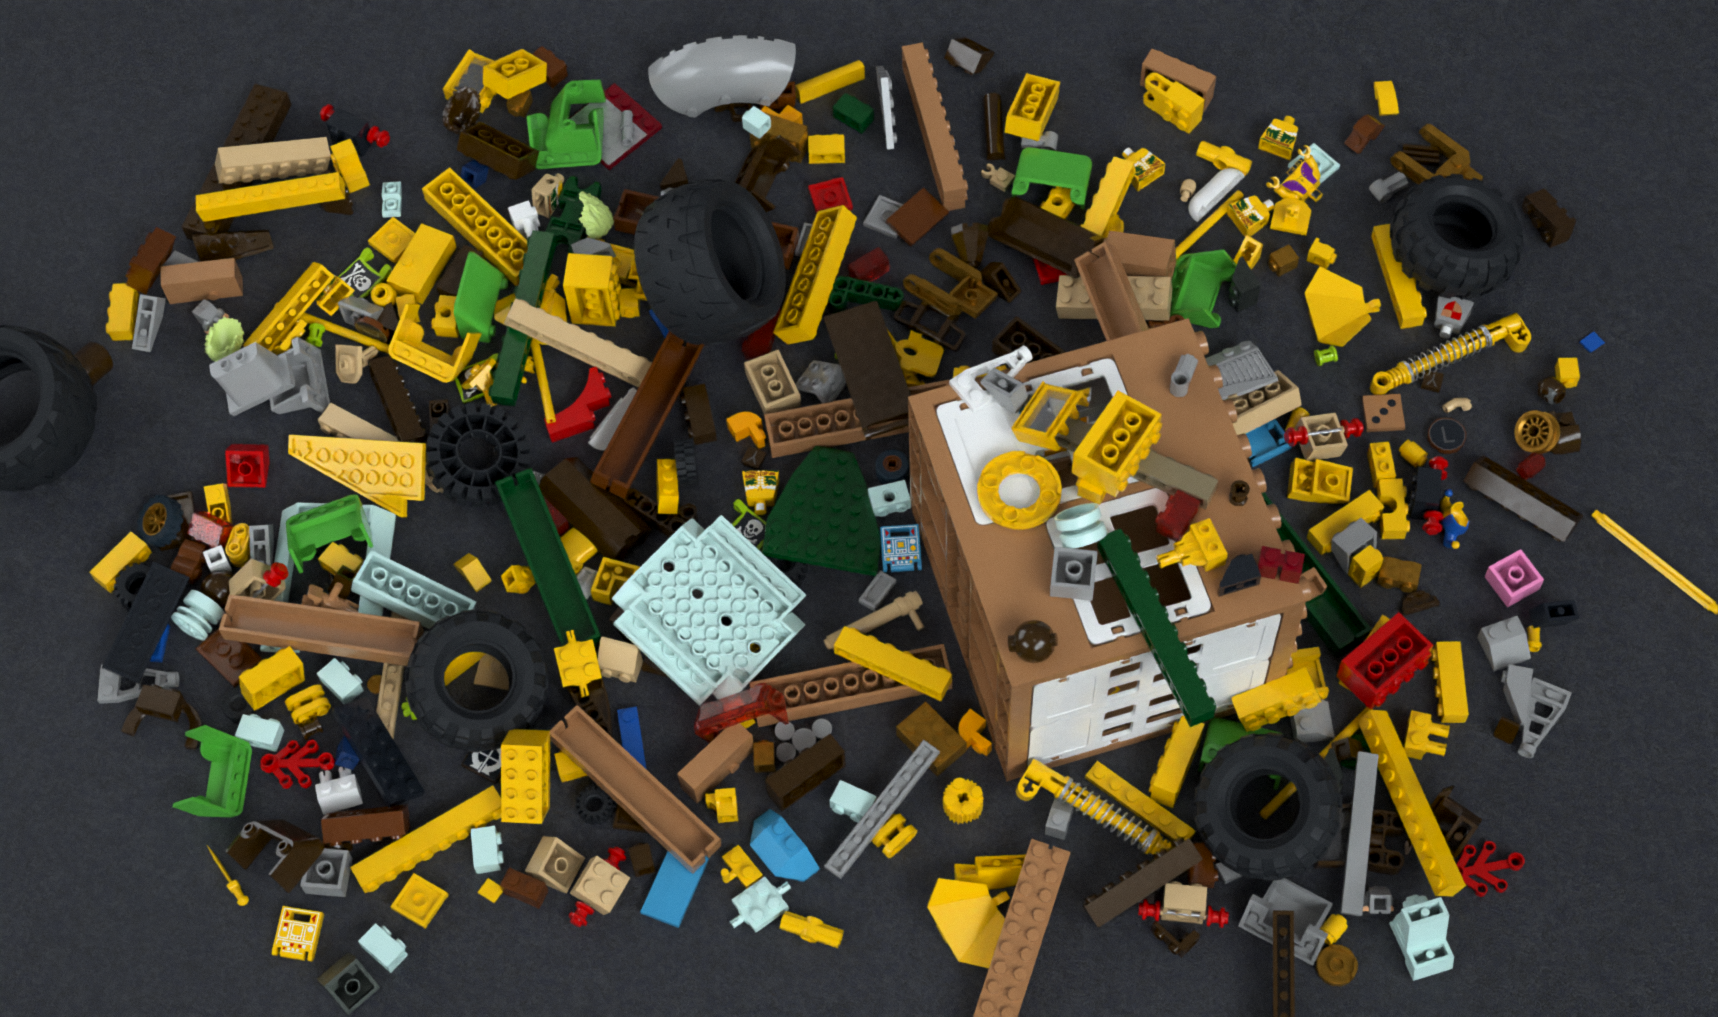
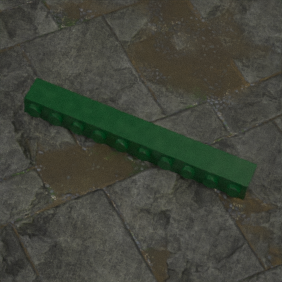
M532 231L531 237H528L527 253H524L523 256L524 266L519 271L520 281L519 285L515 287V299L524 300L535 308L541 307L557 244L554 233ZM506 325L507 332L502 337L503 347L502 351L498 353V367L493 372L494 382L489 387V396L494 404L515 407L533 338Z
M1121 528L1107 533L1104 538L1097 541V548L1189 727L1214 718L1215 710L1217 709L1215 700L1212 696H1208L1206 692L1207 686L1203 678L1198 677L1196 664L1193 660L1189 659L1185 643L1183 641L1180 642L1177 636L1178 630L1174 623H1170L1166 607L1164 605L1161 606L1156 588L1151 587L1148 572L1140 566V557L1137 552H1133L1129 536L1127 534L1124 535Z

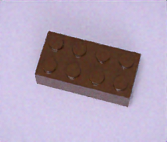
M408 804L395 805L390 808L385 806L330 812L321 819L324 844L330 843V846L341 845L343 841H350V844L361 843L362 839H370L371 842L383 840L382 837L389 836L391 839H400L411 828Z

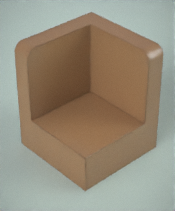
M1315 567L1301 574V576L1306 577L1310 585L1312 599L1324 593L1327 585Z

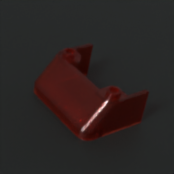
M759 683L753 688L713 702H705L698 709L693 725L694 732L697 736L711 743L719 735L718 731L768 713L787 725L789 722L784 696L772 686L767 685V683Z

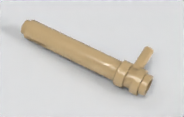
M910 591L904 597L894 599V602L846 627H854L862 634H866L899 616L904 617L909 614L916 629L919 631L924 628V625L915 610L919 609V606L923 605L917 591ZM842 629L826 636V639L823 640L828 650H834V644Z

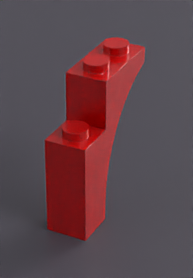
M596 366L589 368L588 381L579 398L568 408L555 414L556 422H552L551 419V423H547L546 418H544L552 443L594 429L593 421L596 418L593 411L610 406L609 398L612 397L609 388H604L603 383H606L602 372H598Z

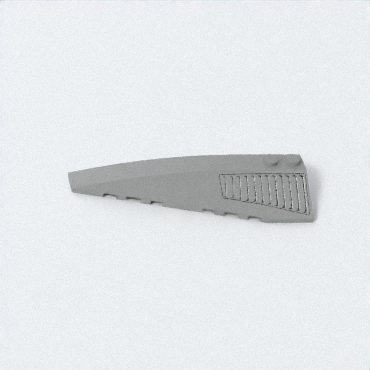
M1243 341L1237 346L1226 348L1220 353L1205 358L1208 366L1216 364L1220 370L1223 387L1218 390L1222 400L1228 399V395L1237 393V396H1241L1278 381V377L1258 347L1251 341Z

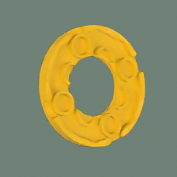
M1012 451L995 457L983 468L977 483V497L983 512L996 524L1010 529H1030L1043 524L1056 512L1061 500L1062 486L1056 469L1043 457L1026 454L1025 451ZM1017 473L1032 477L1040 488V496L1037 501L1030 507H1023L1022 509L1006 505L1001 500L998 492L1001 482L1006 477Z

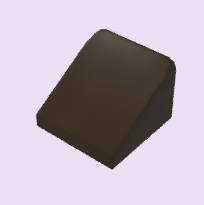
M1501 717L1493 736L1511 744L1520 724Z

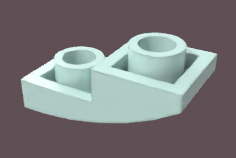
M401 181L383 182V218L401 217Z

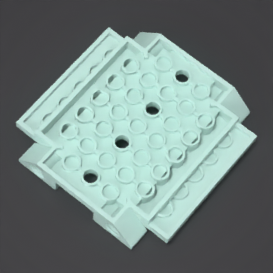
M722 515L706 530L691 518L612 597V600L625 611L613 625L699 706L711 694L726 706L747 687L749 682L805 626L792 610L805 598L806 594ZM669 562L673 564L674 570L668 572L664 569L663 565ZM695 589L700 590L703 597L700 599L694 598L692 591ZM724 616L729 617L731 625L724 626L721 623V618ZM753 643L757 644L760 647V652H751L750 645Z

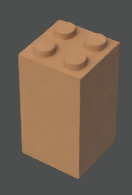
M1109 231L1108 237L1104 238V242L1106 241L1115 246L1127 276L1171 277L1172 280L1177 263L1175 240Z

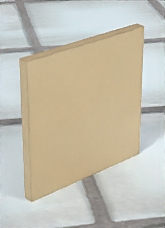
M489 654L483 656L480 659L473 684L509 690L508 675L503 665Z

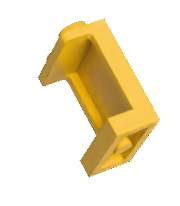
M1320 648L1299 649L1297 652L1292 653L1293 667L1287 669V675L1307 667L1322 700L1327 698L1329 688L1325 685L1320 664Z

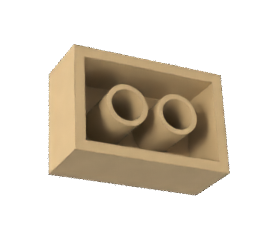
M779 350L744 362L745 374L764 415L791 410L801 406L799 391Z

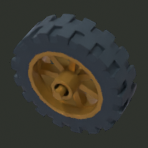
M156 495L155 498H150L149 502L144 504L143 510L139 513L140 518L137 520V532L142 541L155 547H165V545L172 543V539L175 540L176 534L181 530L180 525L183 523L182 506L180 503H177V500L164 495Z

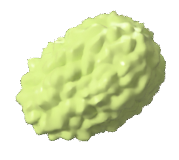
M581 191L579 199L583 202L584 207L581 212L582 217L579 220L583 223V226L586 228V234L590 238L600 239L602 236L607 235L614 224L612 212L608 206L603 204V201L595 196H591L590 193L586 194L584 191Z
M224 317L218 320V323H213L214 327L209 328V333L205 338V353L214 362L241 349L244 343V331L241 327V322L238 323V320Z

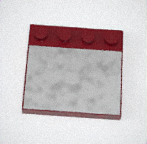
M615 83L604 91L605 103H588L569 118L574 120L576 124L589 123L588 115L591 110L603 108V149L600 163L608 170H611L662 129L660 122ZM625 110H630L633 113V144L630 146L622 144V132L620 131V125L622 124L621 113Z

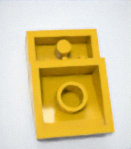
M1295 458L1290 466L1287 498L1315 503H1349L1353 468L1319 459L1311 462Z

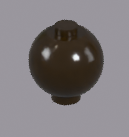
M227 570L209 574L202 581L200 592L208 596L224 610L230 594L229 580L234 574Z
M1039 620L1026 621L1018 626L1014 635H1008L1009 651L1016 652L1019 658L1028 663H1040L1047 660L1054 652L1055 646H1058L1057 634L1053 633L1052 628L1048 624Z

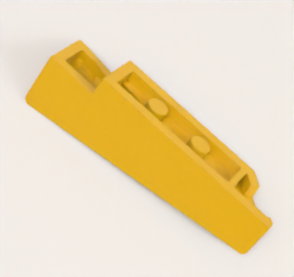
M1026 854L975 857V865L954 864L955 880L986 884L988 890L1016 886Z

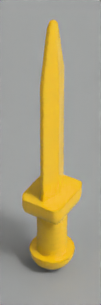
M207 845L213 859L229 882L226 885L227 888L237 898V904L245 906L249 901L248 896L243 894L239 882L236 879H231L218 857Z

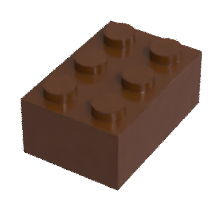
M158 227L152 233L149 232L145 239V245H140L137 257L133 256L129 263L131 267L126 274L128 278L126 285L147 295L161 273V266L171 256L176 236Z

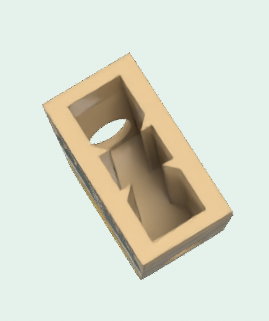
M557 173L555 176L545 174L532 188L533 206H535L537 214L550 218L555 211L563 189L562 183L565 181L561 174Z

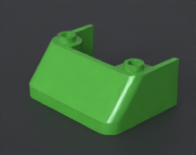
M601 80L570 81L552 101L545 139L548 152L598 151L594 130L576 129V123L574 120L569 119L571 104L606 102Z
M349 495L291 516L286 521L288 550L299 573H303V561H309L314 558L317 552L316 548L351 535L355 541L366 540L370 548L374 547L372 532L358 495Z
M206 725L186 731L185 736L201 742V755L206 760L212 761L206 797L187 798L173 803V807L203 817L232 818L240 815L243 811L250 768L251 745L245 740Z

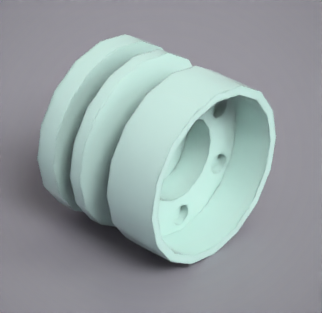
M191 590L183 600L186 607L179 606L177 608L178 612H174L171 619L188 635L205 641L208 636L207 633L212 631L209 623L217 624L225 612L208 596L199 591Z

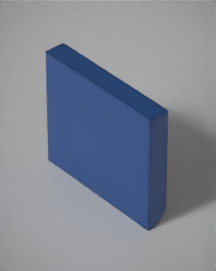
M1592 332L1579 343L1591 353L1605 342L1595 332Z

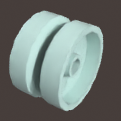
M1097 503L1077 505L1058 513L1054 517L1057 530L1063 531L1060 534L1063 548L1083 547L1097 542L1107 535L1104 522L1099 521L1102 515Z

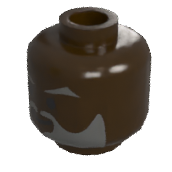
M1555 377L1543 378L1538 383L1537 394L1548 404H1559L1565 398L1566 387Z

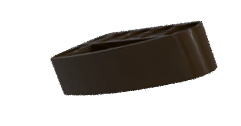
M603 679L594 680L587 684L589 692L587 697L586 695L581 697L579 686L577 688L565 687L575 706L578 705L590 717L597 715L598 717L594 721L612 737V714ZM584 699L589 700L586 704L580 703Z

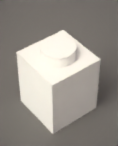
M221 545L203 552L211 573L217 571L224 572V570L232 571Z

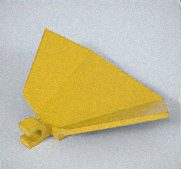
M1320 266L1304 293L1312 326L1315 329L1318 341L1323 344L1343 347L1371 321L1372 318L1368 313L1379 312V307H1381L1379 299L1371 300L1368 303L1364 302L1361 286Z
M551 274L546 284L540 308L545 310L546 313L558 316L567 322L565 299L554 290L558 287L560 281L558 276ZM514 293L497 301L494 311L495 321L505 325L504 322L510 311L511 303L515 301L516 296ZM532 339L541 345H547L537 339Z
M938 878L927 905L930 914L937 924L936 927L945 943H948L958 962L989 969L1005 920L996 906L1010 899L1006 891L1001 892L991 898L986 884Z

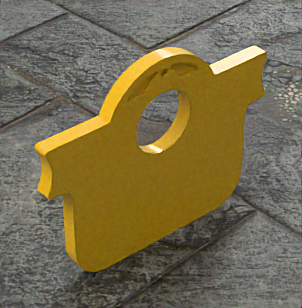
M911 330L908 340H901L895 346V353L901 359L899 363L901 369L907 373L914 371L928 377L936 375L944 352L942 346L923 339L922 334ZM911 348L916 352V355H908L903 349Z

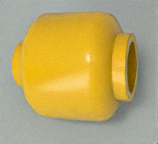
M379 283L373 287L371 299L376 305L385 308L390 302H392L393 306L396 304L397 292L389 284Z

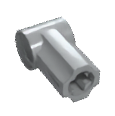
M1046 131L1042 134L1039 141L1022 137L1021 148L1032 147L1056 151L1058 135L1055 132Z
M1398 172L1385 180H1376L1370 185L1369 190L1380 203H1384L1394 193L1407 187L1408 181L1403 173Z
M1181 355L1175 372L1171 375L1170 393L1175 397H1183L1188 393L1189 384L1198 365V360L1193 355Z

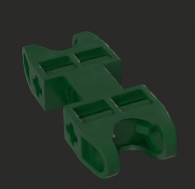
M571 176L567 180L559 196L560 209H563L561 217L551 216L546 232L555 234L556 246L566 244L569 246L568 253L572 254L574 252L571 244L583 240L587 236L586 228L579 220L582 217L581 212L584 207L583 202L579 199L580 192L590 193L591 196H595L599 200L601 197L600 182H594L587 189H579L577 187L578 178L575 176Z

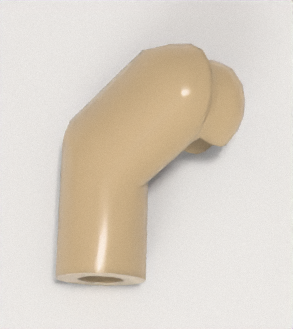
M1453 398L1444 404L1442 409L1445 413H1449L1457 407H1462L1463 411H1468L1472 408V404L1468 398Z

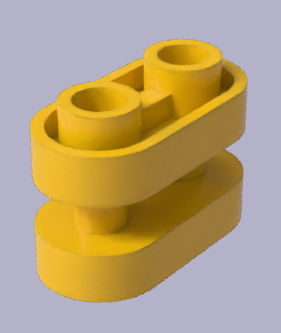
M239 523L232 528L225 548L227 556L235 567H243L251 557L249 526L245 523Z
M321 685L310 686L285 700L288 710L293 711L291 717L295 724L303 725L315 716H323L329 712L331 705L328 699L323 697L325 692Z
M900 813L897 815L892 814L886 821V824L871 840L877 847L885 846L882 852L887 858L897 854L917 834V830L912 825L904 826L906 819ZM896 832H899L898 835H896L892 840H890V838H891Z

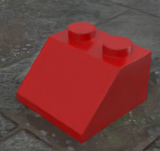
M231 444L225 450L228 487L265 488L270 463L268 445Z

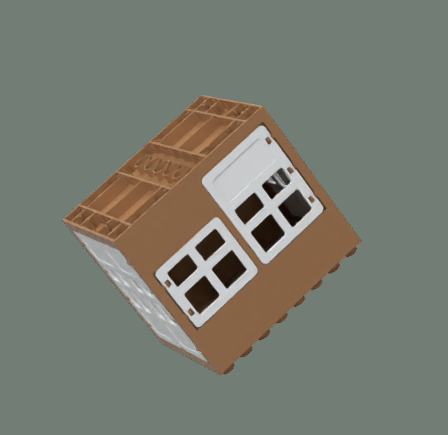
M1188 318L1025 364L1015 375L1014 379L1024 383L1029 399H1031L1042 381L1045 384L1074 391L1090 388L1089 396L1087 397L1088 407L1076 404L1079 418L1087 416L1088 424L1096 422L1118 390L1161 413V423L1163 424L1159 431L1161 437L1149 449L1156 451L1157 454L1164 457H1171L1182 465L1192 466L1198 472L1210 474L1218 480L1216 492L1205 510L1129 477L1127 487L1123 492L1119 491L1116 497L1106 493L1099 505L1102 515L1099 521L1104 522L1107 533L1121 528L1124 535L1127 534L1129 536L1133 552H1137L1140 557V566L1148 572L1151 587L1156 588L1161 606L1164 605L1166 607L1170 623L1175 624L1180 642L1183 641L1185 643L1189 659L1193 660L1196 664L1198 677L1203 678L1207 686L1206 692L1208 696H1212L1215 700L1217 709L1215 710L1214 718L1236 714L1237 712L1231 697L1287 675V669L1293 667L1291 654L1297 652L1296 637L1302 635L1300 621L1307 617L1305 603L1311 601L1312 593L1305 576L1300 577L1299 584L1280 581L1282 567H1278L1275 579L1261 577L1260 584L1220 597L1218 595L1219 584L1231 560L1240 554H1253L1258 566L1262 546L1281 549L1282 554H1285V550L1295 552L1289 539L1281 541L1276 529L1281 528L1279 511L1275 504L1266 505L1261 494L1266 492L1264 475L1260 468L1251 470L1247 458L1252 456L1249 439L1245 433L1236 434L1232 424L1237 422L1236 409L1230 398L1226 400L1221 398L1218 389L1223 387V380L1216 364L1208 366L1204 355L1209 353V348L1204 332H1194ZM1181 355H1193L1198 360V365L1189 384L1188 393L1183 397H1175L1170 393L1171 375L1175 372ZM1005 369L1001 372L1007 374L1011 369ZM986 375L975 378V381L983 390L987 389L981 384L980 381ZM948 385L908 397L911 510L916 524H919L921 539L983 716L986 719V724L1006 781L1023 777L1033 759L1038 760L1049 768H1054L1172 733L1175 721H1180L1183 713L1097 548V542L1073 548L1098 551L1093 600L1050 596L1054 548L1063 547L1060 540V534L1063 531L1057 530L1054 517L1068 508L1086 503H1094L1077 495L1078 487L1076 482L1078 476L1072 473L1074 452L1067 449V451L1044 457L1045 451L1050 449L1019 442L1011 427L1019 417V411L1017 413L1012 412L1000 405L994 398L991 403L973 413L954 389ZM1050 398L1048 401L1051 408L1048 409L1047 402L1030 429L1046 432V429L1050 427L1064 406L1065 401ZM1012 451H1025L1026 454L1043 457L1056 469L1062 486L1061 500L1056 512L1043 524L1030 529H1010L993 522L981 509L977 497V483L983 468L992 459L1001 454ZM1018 473L1006 477L1001 482L998 491L1001 500L1006 505L1019 509L1030 507L1040 496L1038 483L1032 477ZM1237 480L1247 482L1250 487L1249 494L1247 495L1248 500L1243 506H1234L1229 501L1231 485ZM1208 518L1211 519L1227 552L1225 565L1205 572L1203 566L1189 564L1183 567L1182 563L1178 562L1163 568L1159 567L1156 555L1174 550L1173 544L1180 541L1189 532L1190 525ZM1029 620L1045 622L1058 637V646H1055L1052 655L1040 663L1025 662L1018 657L1016 652H1010L1008 648V635H1014L1018 626ZM1116 686L1120 688V691L1110 695L1113 691L1116 690Z

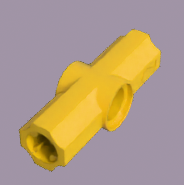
M1201 141L1196 152V156L1213 162L1214 166L1220 170L1234 168L1245 176L1252 165L1251 160L1235 154L1234 150L1227 146L1220 148Z
M785 911L780 923V929L800 935L805 941L811 943L820 942L834 948L839 947L844 934V930L824 924L822 920L816 917H803Z

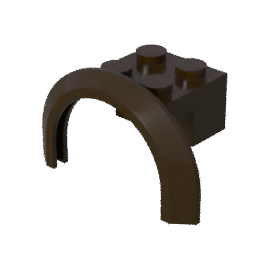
M151 684V686L143 685L135 708L127 716L121 732L134 737L140 722L146 715L178 722L180 714L183 712L188 717L190 730L201 727L202 724L197 711L186 702L180 691L176 689L165 690L158 685ZM187 737L184 746L189 750L196 749L199 741Z
M1451 785L1441 790L1430 808L1452 856L1457 858L1479 827L1482 819L1449 797L1455 787ZM1410 838L1405 842L1406 855L1413 847Z

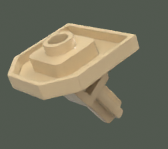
M336 344V374L340 381L344 383H357L362 376V368L368 365L367 361L377 356L378 349L375 346H370L362 351V346Z

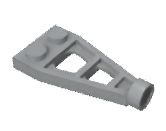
M101 664L97 699L100 704L120 703L139 697L142 690V679L139 684L136 683L134 688L122 691L120 690L121 676L102 669L103 664ZM146 668L143 677H156L155 685L165 690L179 686V673L177 671L164 672Z
M1535 677L1533 678L1526 723L1523 727L1522 741L1518 749V753L1525 758L1534 757L1536 748L1564 713L1572 692ZM1536 702L1553 708L1549 717L1543 718L1535 714ZM1531 721L1544 725L1539 735L1529 731Z

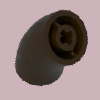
M97 342L87 343L74 354L88 373L92 387L113 368L110 354Z

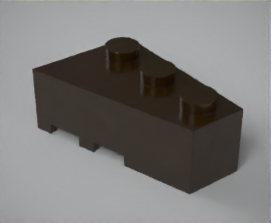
M1544 188L1525 196L1522 209L1530 217L1534 228L1540 232L1542 240L1552 248L1570 239L1577 220L1574 217L1569 218L1565 214L1567 210L1564 207L1560 209L1556 205L1557 200Z

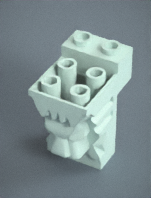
M1417 894L1409 896L1403 902L1401 912L1389 923L1405 957V964L1413 981L1453 968L1454 955L1446 941L1449 913L1441 897L1428 901L1426 896H1419Z

